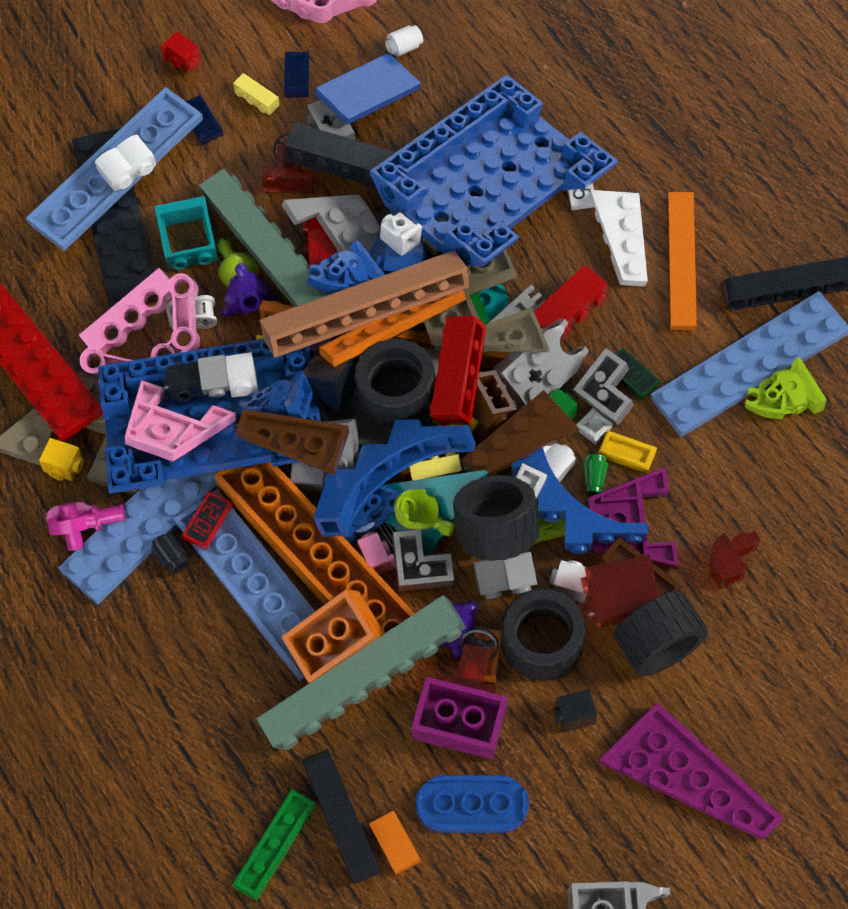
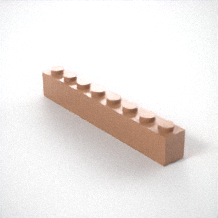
M454 250L260 320L264 341L274 358L354 330L364 324L387 318L409 310L412 307L420 306L435 299L470 288L467 266Z

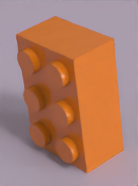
M345 589L281 636L306 680L308 683H311L385 633L360 592Z

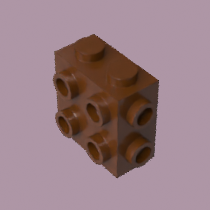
M496 370L479 372L472 417L479 421L473 429V433L480 444L517 413L516 402L511 399L506 390L505 382L500 379Z

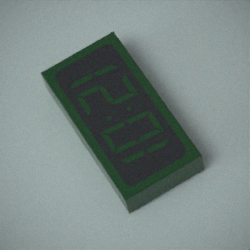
M621 348L615 354L625 361L629 367L628 372L620 382L641 401L660 385L661 380L624 348Z

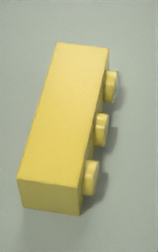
M243 73L233 83L236 95L245 98L249 104L258 107L262 113L270 116L279 106L278 96Z
M451 452L445 454L446 457L439 458L438 455L429 458L428 461L415 463L410 466L412 481L463 472L460 455Z

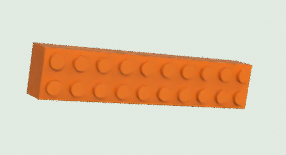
M271 462L221 470L214 475L217 489L228 501L232 502L235 509L323 605L345 589L359 591L384 633L415 614L343 536H321L313 519L317 508L278 466H272Z

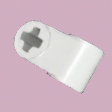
M201 295L195 298L196 329H208L217 324V318L214 316L213 310L215 306L214 297ZM171 300L167 304L166 311L169 326L173 329Z

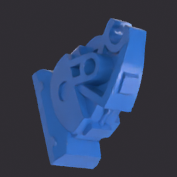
M359 240L351 244L349 250L331 255L330 258L323 260L320 265H310L307 284L323 293L331 295L384 276L385 274Z
M300 371L290 381L279 380L258 393H250L248 395L250 401H241L239 405L242 410L306 419L313 389L304 372Z
M381 485L366 500L355 516L348 535L343 536L351 546L357 543L359 536L373 532L378 526L384 524L390 514L395 515L392 505L400 495L398 492L385 485Z

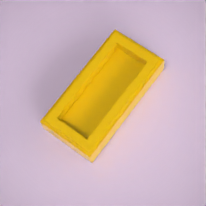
M607 430L598 455H603L609 461L648 474L657 447Z

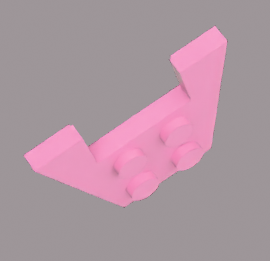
M141 380L125 434V445L170 461H175L235 422L236 413L213 405L200 421L158 407L157 405L165 397L164 388Z

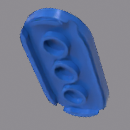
M502 775L436 776L428 780L419 789L415 801L419 820L428 829L438 833H507L515 830L524 822L529 810V798L525 789L513 778Z

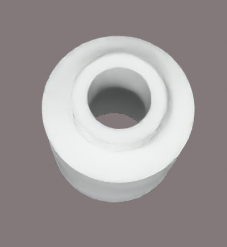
M408 25L388 34L385 45L390 54L399 57L419 48V45L423 43V36L416 25L412 27Z

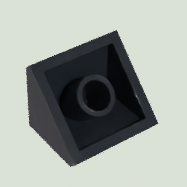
M318 349L303 372L313 392L338 413L356 389L354 375L359 355L334 367L320 355Z

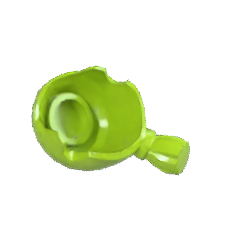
M223 238L219 240L217 247L224 260L220 264L218 276L226 288H228L231 278H234V275H236L235 267L239 263H243L248 272L250 271V273H255L259 276L258 263L253 257L246 253L234 252L230 241Z
M406 490L395 500L394 513L396 519L405 528L424 530L433 527L442 535L448 537L453 533L454 524L439 517L438 502L434 496H428L426 490Z

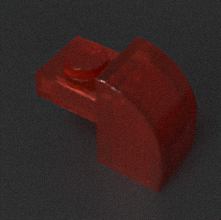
M756 531L748 534L746 532L740 533L732 541L724 533L714 542L709 559V570L719 590L744 579L746 567L741 557L757 551L760 538Z

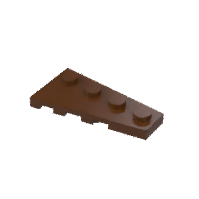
M243 410L236 428V434L240 439L335 475L349 435V426Z

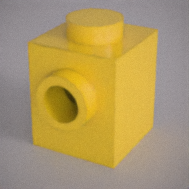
M49 438L39 462L43 472L49 473L51 477L57 480L67 479L73 481L76 473L81 472L84 459L79 447Z

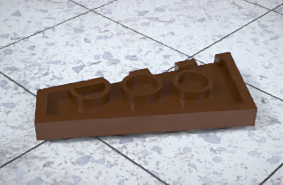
M543 390L474 448V452L468 453L461 460L471 472L486 470L488 472L486 477H489L510 467L512 463L522 458L526 459L534 455V452L547 445L551 446L559 442V439L569 434L573 435L580 430Z

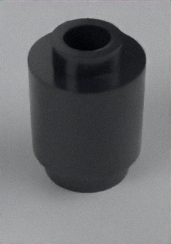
M162 534L154 539L151 552L166 571H170L172 575H175L189 565L188 554L172 534Z

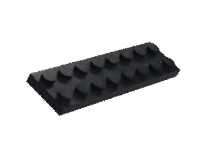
M120 128L72 139L78 169L110 140ZM134 185L91 225L109 308H112L154 272ZM158 295L150 296L147 301L148 304L158 302Z

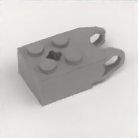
M565 318L558 319L548 327L541 329L550 352H510L491 370H496L500 379L505 382L508 394L516 402L517 412L543 390L550 395L557 387L560 388L578 371L584 357L587 355L589 350L586 346L583 348L579 346L568 353L562 350L560 338L568 324Z
M630 881L572 883L567 889L568 909H646L648 902L668 897L670 895V888L656 887L645 882Z

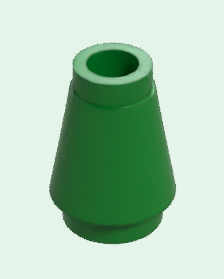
M586 455L585 461L582 462L586 494L597 495L602 493L608 463L603 455Z

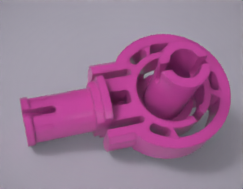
M68 502L52 507L47 513L49 534H65L68 551L83 548L82 530L95 527L96 531H100L103 524L126 521L123 504L99 509L96 505L88 506L83 502Z

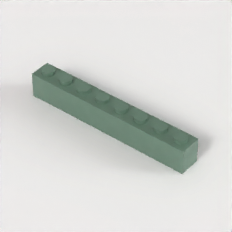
M222 169L199 185L206 201L294 307L329 295L307 284L309 277L307 261L301 254L296 255L293 252L295 248L287 237L283 239L280 236L282 233L274 222L269 223L267 221L268 216L261 206L256 207L254 205L255 200L248 190L242 191V185L234 174L230 176L225 169Z
M442 595L256 719L272 747L279 750H288L298 743L297 739L303 735H311L317 732L322 727L321 723L327 719L333 720L341 716L345 712L344 708L350 704H358L368 697L367 693L374 688L380 689L388 685L392 681L391 677L400 672L402 674L411 670L415 666L414 662L421 657L428 658L438 651V646L447 641L449 643L462 635L461 631L467 627L450 600Z

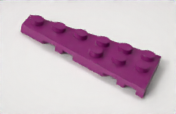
M658 703L599 759V764L762 841L783 820V817Z

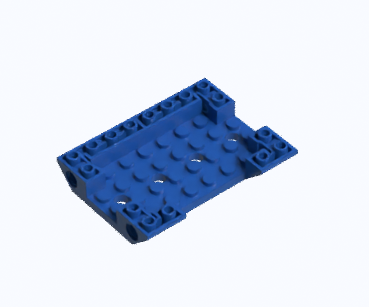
M506 74L370 171V175L388 209L395 214L401 212L415 225L419 223L422 226L421 235L444 254L455 250L467 267L486 265L515 243L519 236L511 228L557 193L563 190L587 188L617 165L618 160L582 132H579L570 140L540 117L543 102ZM535 144H543L546 147L539 148ZM503 168H510V169H512L514 172H512V171L506 172V171L503 170ZM471 192L477 193V194L480 195V197H479V196H471L469 193H471ZM435 218H443L447 222H438L435 220Z
M264 339L98 366L101 407L105 418L107 435L105 457L109 494L164 485L167 479L271 462L272 466L299 462L238 438L236 434L238 425L234 424V422L175 461H170L125 445V434L141 380L164 388L163 378L167 377L166 366L198 361L199 358L231 356L252 352L258 392L273 385L276 381H290L296 373L303 371L311 360L309 346L274 358ZM226 391L225 395L212 398L209 397V394H206L201 399L173 403L171 394L165 393V397L157 406L200 421L210 407L214 405L236 413L237 420L241 418L243 412L239 402H249L250 400L248 395L232 397L231 391ZM313 392L306 419L321 421L317 394Z

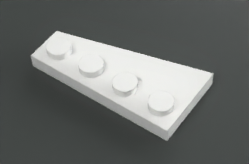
M590 190L588 197L590 203L593 202L596 211L594 214L597 222H600L604 233L602 236L605 244L609 246L610 258L620 285L645 287L648 279L639 193Z

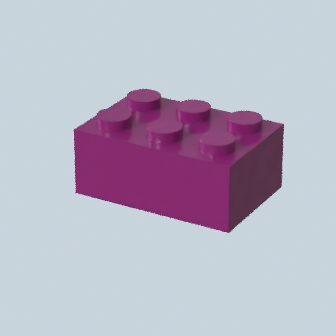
M426 677L411 727L412 739L493 760L507 712L508 697Z

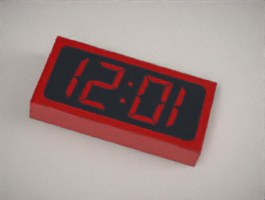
M208 492L182 535L183 540L207 551L232 509V502Z

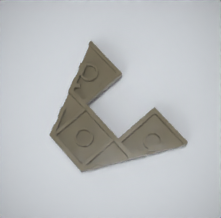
M506 249L484 266L467 267L470 288L462 290L465 292L466 300L423 321L435 351H441L443 341L442 330L445 327L446 317L475 315L479 319L469 295L517 278L516 271ZM532 307L485 325L487 327L483 352H550Z
M83 372L77 373L78 378L101 404L99 377ZM33 409L0 436V453L41 465L39 459L49 438L53 439L55 434L38 412ZM104 415L84 428L106 434ZM106 435L87 477L91 482L108 487L105 448H107ZM138 489L123 492L135 495Z

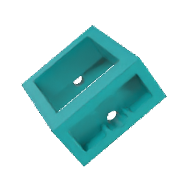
M205 196L155 206L168 270H182L187 266L206 265L218 260ZM203 219L208 246L171 253L166 226Z

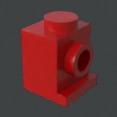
M178 31L160 46L163 61L166 63L170 61L174 67L181 68L187 73L196 69L201 61L199 47Z

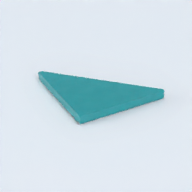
M482 470L385 484V486L399 494L406 490H426V494L431 497L434 496L438 502L439 517L442 520L454 523L453 501L455 500L456 493L469 482L485 477L488 472ZM390 514L387 522L399 532L410 531V529L405 528L398 522L395 515ZM433 527L421 530L423 552L427 556L432 555L444 535Z

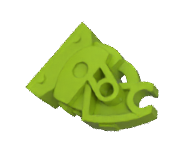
M799 357L792 362L791 369L775 372L770 378L763 380L758 388H748L747 397L753 396L757 400L749 401L746 399L745 408L766 418L783 419L786 414L798 415L807 408L814 414L821 412L825 408L827 399Z

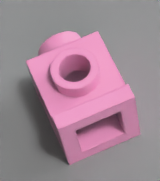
M369 532L357 540L360 555L378 575L395 569V558L391 554L386 540L381 541L378 533Z

